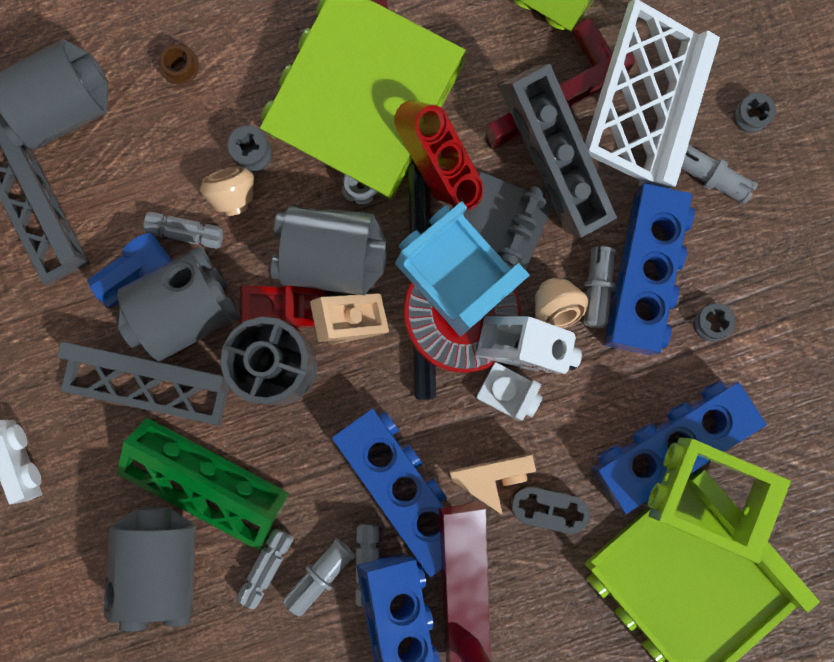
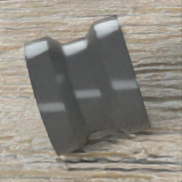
M244 125L231 133L227 147L229 154L238 166H243L252 173L263 171L269 166L273 151L266 135L261 129L255 126ZM251 141H253L252 145L248 146L247 148L243 147V145L246 146L247 144L251 143Z

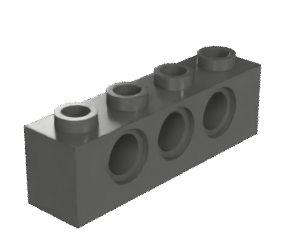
M551 64L534 66L498 85L564 231L582 238L617 219Z

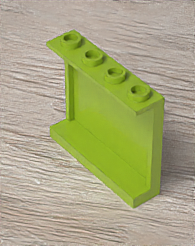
M320 0L316 11L318 17L312 28H307L303 32L298 43V51L300 52L293 65L289 64L284 69L279 81L281 88L275 100H270L261 114V122L263 123L260 129L268 136L285 142L392 201L408 172L409 165L414 161L396 130L394 124L395 113L402 103L412 100L437 105L442 108L466 62V50L371 0ZM423 115L419 121V129L423 123Z
M697 469L690 474L674 515L728 539H732L742 511L706 470ZM650 507L642 511L583 563L592 573L586 578L587 581L603 599L610 594L619 607L614 611L615 614L631 632L636 627L639 628L647 638L642 645L656 662H663L665 660L667 662H737L794 609L798 608L809 613L820 603L818 598L769 542L766 545L760 564L649 517Z

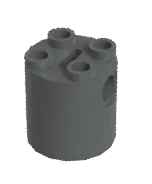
M63 38L0 71V113L7 122V124L3 125V128L8 138L16 147L26 144L29 148L38 150L55 138L68 134L108 112V79L101 66L92 54Z
M291 204L285 213H277L274 234L275 237L281 239L279 254L273 255L270 272L271 278L280 280L281 285L365 296L384 273L387 240L374 214L329 208L326 210H314L300 207L296 204Z
M201 246L118 289L117 297L120 306L116 323L121 335L132 348L142 344L144 349L154 359L162 361L242 318L231 296L226 297L224 292L228 288L226 280L218 267L211 269L213 267L211 261Z
M258 317L244 321L231 331L222 347L220 365L225 382L239 397L251 403L282 406L295 403L308 393L316 379L318 360L314 346L296 328L279 318Z
M143 507L136 508L117 523L108 526L104 617L107 618V622L119 623V630L126 632L145 630L147 622L163 621L164 626L170 627L185 626L190 623V614L193 612L195 524L171 508Z

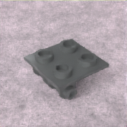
M481 172L479 177L484 187L483 197L475 208L466 210L463 215L511 269L519 263L526 270L552 209L551 200L544 198L546 192L541 188L531 186L530 190L527 191Z

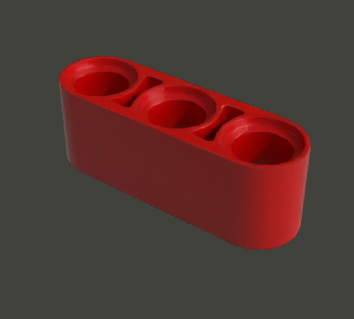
M412 100L402 103L394 116L396 130L434 197L454 207L462 201L467 207L466 210L475 208L483 197V183L446 112L437 105ZM423 115V123L419 129V121ZM441 152V157H440V160L438 161V156H439V153Z

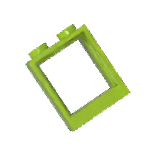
M679 438L677 443L671 444L665 455L664 466L667 467L661 484L656 483L650 493L648 507L651 510L648 516L760 564L791 480L695 439ZM697 456L754 479L732 539H728L674 515Z

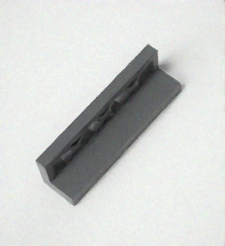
M2 116L0 117V148L5 153L9 166L7 169L0 167V173L5 174L4 180L0 174V200L42 283L48 286L90 264L33 150L26 144L16 147L4 131L3 125L7 124ZM15 177L18 179L26 195L25 203L13 200L10 194ZM17 206L23 208L21 214ZM32 211H34L44 230L42 237L30 234L27 228ZM34 240L40 242L38 248H37V246H36ZM49 245L52 246L60 264H62L49 271L44 262Z
M61 341L57 358L68 360L61 392L221 425L229 386L223 376ZM80 363L93 365L101 380L88 388L75 386ZM104 368L112 369L115 371L108 375ZM125 372L133 374L141 387L127 397L121 396L112 383V380ZM142 376L154 378V380L146 383ZM163 381L172 382L180 397L167 405L159 404L150 390ZM182 385H187L194 388H192L188 392H185ZM106 386L110 393L98 391V389ZM202 389L217 392L212 415L198 412L190 397ZM142 394H145L149 401H144L136 398H138ZM184 402L188 410L177 408L176 406Z

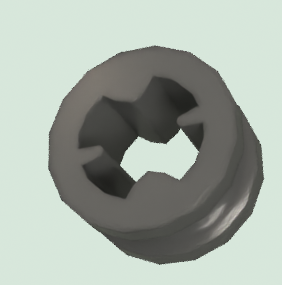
M763 93L749 94L734 110L735 124L746 133L759 132L774 119L776 114L775 104L769 96ZM759 108L762 113L761 116H754L752 118L748 116L747 111Z
M713 303L697 313L694 327L699 337L706 341L714 342L730 335L735 328L736 320L734 313L729 307L724 304ZM717 313L719 315L718 322L723 324V328L720 327L713 332L710 330L711 323L706 320V316L711 317Z

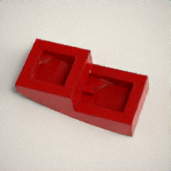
M242 285L240 287V313L242 318L239 319V325L244 321L254 318L270 317L279 318L294 328H315L310 301L325 297V291L298 286L267 287Z

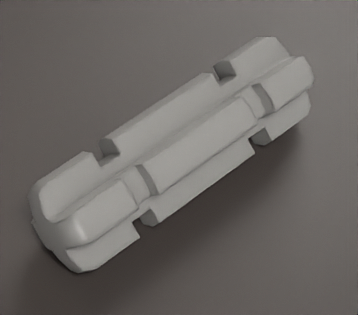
M148 212L143 224V230L147 233H153L154 236L162 237L164 234L168 239L196 245L201 242L205 247L215 249L221 246L224 234L223 229L216 225L205 224L203 226V224L197 221L168 216L167 218L164 214Z
M366 523L360 524L357 527L356 543H360V547L356 549V565L379 559V547H376V543H379L378 525ZM356 567V583L359 584L358 572ZM359 584V587L356 589V605L364 608Z
M278 528L271 532L266 542L268 547L262 549L247 577L249 582L243 584L237 595V601L243 606L255 609L259 605L265 594L263 589L266 590L283 560L281 555L288 551L293 542V537L289 533Z

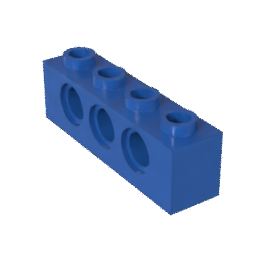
M646 183L635 192L616 281V291L613 296L603 346L648 356L659 354L662 348L667 347L672 330L671 325L667 324L669 310L675 307L679 296V286L675 285L677 270L683 268L687 256V247L682 246L685 231L690 230L695 215V209L690 207L692 193ZM652 225H659L664 228L667 235L666 241H659L653 236L651 232ZM644 263H652L657 267L659 271L657 281L650 280L645 276L643 271ZM637 301H643L649 305L651 309L649 321L642 320L636 314L635 306Z
M719 380L700 391L702 399L690 406L688 402L677 405L665 414L668 420L655 427L653 423L648 424L631 435L634 441L620 449L618 445H615L597 456L600 463L593 466L591 470L617 511L624 514L631 512L648 501L656 483L661 484L667 467L664 466L665 455L668 451L667 440L672 433L676 432L681 438H692L725 452L767 425L740 382L723 384L722 380ZM707 411H710L716 419V426L710 433L702 425V418ZM643 454L648 460V469L645 474L637 477L632 470V462L637 455ZM697 456L691 473L710 462V460Z
M372 408L333 436L332 439L429 577H432L442 569L440 526L436 531L426 533L418 527L417 519L422 513L432 511L439 515V508L444 507L442 502L447 499V496L434 478L426 482L418 468L423 463L409 444L402 448L396 440L394 434L399 429L388 413L384 411L379 415ZM377 442L386 443L392 449V460L385 466H378L370 459V449ZM400 477H409L415 481L417 491L413 497L401 499L395 495L393 483Z
M405 553L356 565L373 662H441L437 649L431 645L429 630L433 629L434 624L430 608L427 604H424L421 588H425L426 578L422 565ZM399 594H404L405 599L402 608L397 612L391 613L390 604L393 598ZM407 637H412V644L409 650L403 654H398L400 642Z

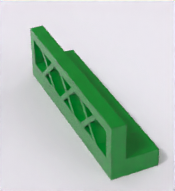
M146 418L124 441L116 473L259 551L266 541L274 520L282 510L290 494L149 418ZM133 459L143 464L149 473L132 465ZM169 480L179 483L185 492L175 489ZM208 499L216 503L221 511L209 507L205 500ZM241 519H246L259 526V531L256 532L246 527Z

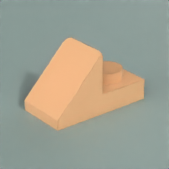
M381 294L320 297L310 301L318 342L328 341L330 345H335L389 332Z
M528 453L449 470L452 482L500 514H502L495 480L502 479L503 486L527 481V473L536 472L533 455Z

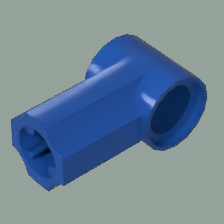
M145 233L130 241L123 248V255L87 280L91 291L106 308L113 309L119 304L117 297L118 289L172 261L153 233Z

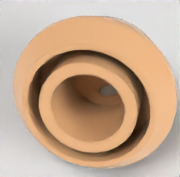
M243 166L221 169L203 179L200 192L216 211L225 212L226 216L238 215L248 209L247 204L253 200L254 175Z
M560 278L548 279L540 285L539 290L535 294V319L562 329L566 328L584 316L588 305V298L586 294L569 280Z

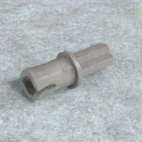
M601 246V252H599L598 247L591 248L588 281L583 284V288L587 290L586 296L588 298L583 322L585 326L591 328H603L608 325L611 292L616 291V285L613 284V274L617 251L614 248Z
M336 538L313 566L309 564L306 567L307 573L283 600L286 608L292 614L302 616L325 589L330 590L333 587L331 582L349 561L355 557L353 551Z

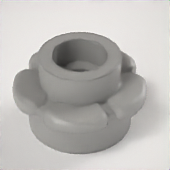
M344 174L342 178L344 183L342 193L348 201H356L358 205H366L373 201V196L378 194L375 190L364 186L363 189H358L357 184L360 182Z

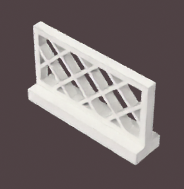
M640 0L630 1L585 142L590 156L640 180L638 185L640 187L644 183L664 188L676 187L720 37L710 31L697 34ZM638 17L647 22L652 38L641 42L635 26ZM669 34L682 41L678 56L674 59L665 39V36ZM654 41L662 64L651 69L643 46ZM633 51L641 74L630 79L624 65L626 54ZM664 69L669 86L666 94L661 96L654 73ZM643 79L651 101L640 106L632 83ZM622 89L630 111L618 117L612 100L615 91ZM653 106L658 122L655 131L650 133L642 111ZM632 116L640 138L628 143L620 121ZM608 127L611 128L618 149L612 152L598 146L603 130ZM641 143L647 155L644 168L636 165L631 152V148Z

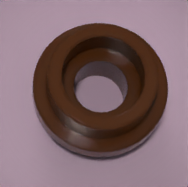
M171 45L161 53L159 70L168 82L183 85L196 77L199 70V61L196 54L190 48L183 45ZM177 63H186V66L182 70H174V67Z

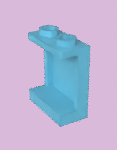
M462 201L452 210L447 205L441 208L429 220L432 226L423 234L416 230L405 238L398 246L402 251L395 262L398 268L460 337L530 276L519 263L511 269L464 217L463 214L467 207Z

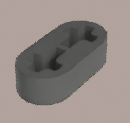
M523 486L513 493L510 500V508L514 516L520 522L527 525L576 534L581 532L590 520V511L587 504L582 499L570 494L534 486ZM529 494H534L536 502L547 505L546 511L532 510L530 516H525V510L519 506L520 499L527 500ZM574 503V509L580 512L579 519H572L570 525H565V518L553 514L554 507L568 509L569 504Z

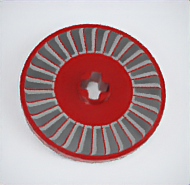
M410 282L404 297L403 320L412 345L424 359L440 369L455 373L481 371L494 365L495 362L497 363V361L476 356L484 317L460 337L415 285ZM516 288L485 316H521V303Z

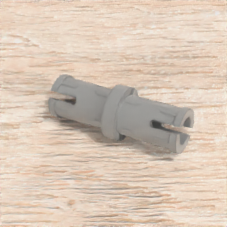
M688 144L681 169L703 181L705 188L709 190L715 188L735 199L741 205H745L753 195L750 191H755L758 186L757 182L727 167V161L723 159L716 161Z

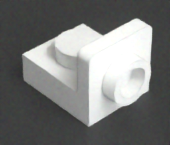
M495 362L476 399L517 421H523L526 415L531 418L533 417L543 396L538 394L541 387L539 382L535 380L530 381Z

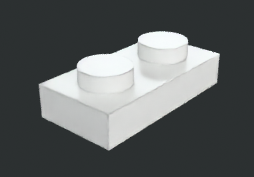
M0 420V481L9 505L26 502L41 496L42 492L39 486L41 485V475L38 468L30 462L25 448L27 446V437L24 430L16 424L15 420Z

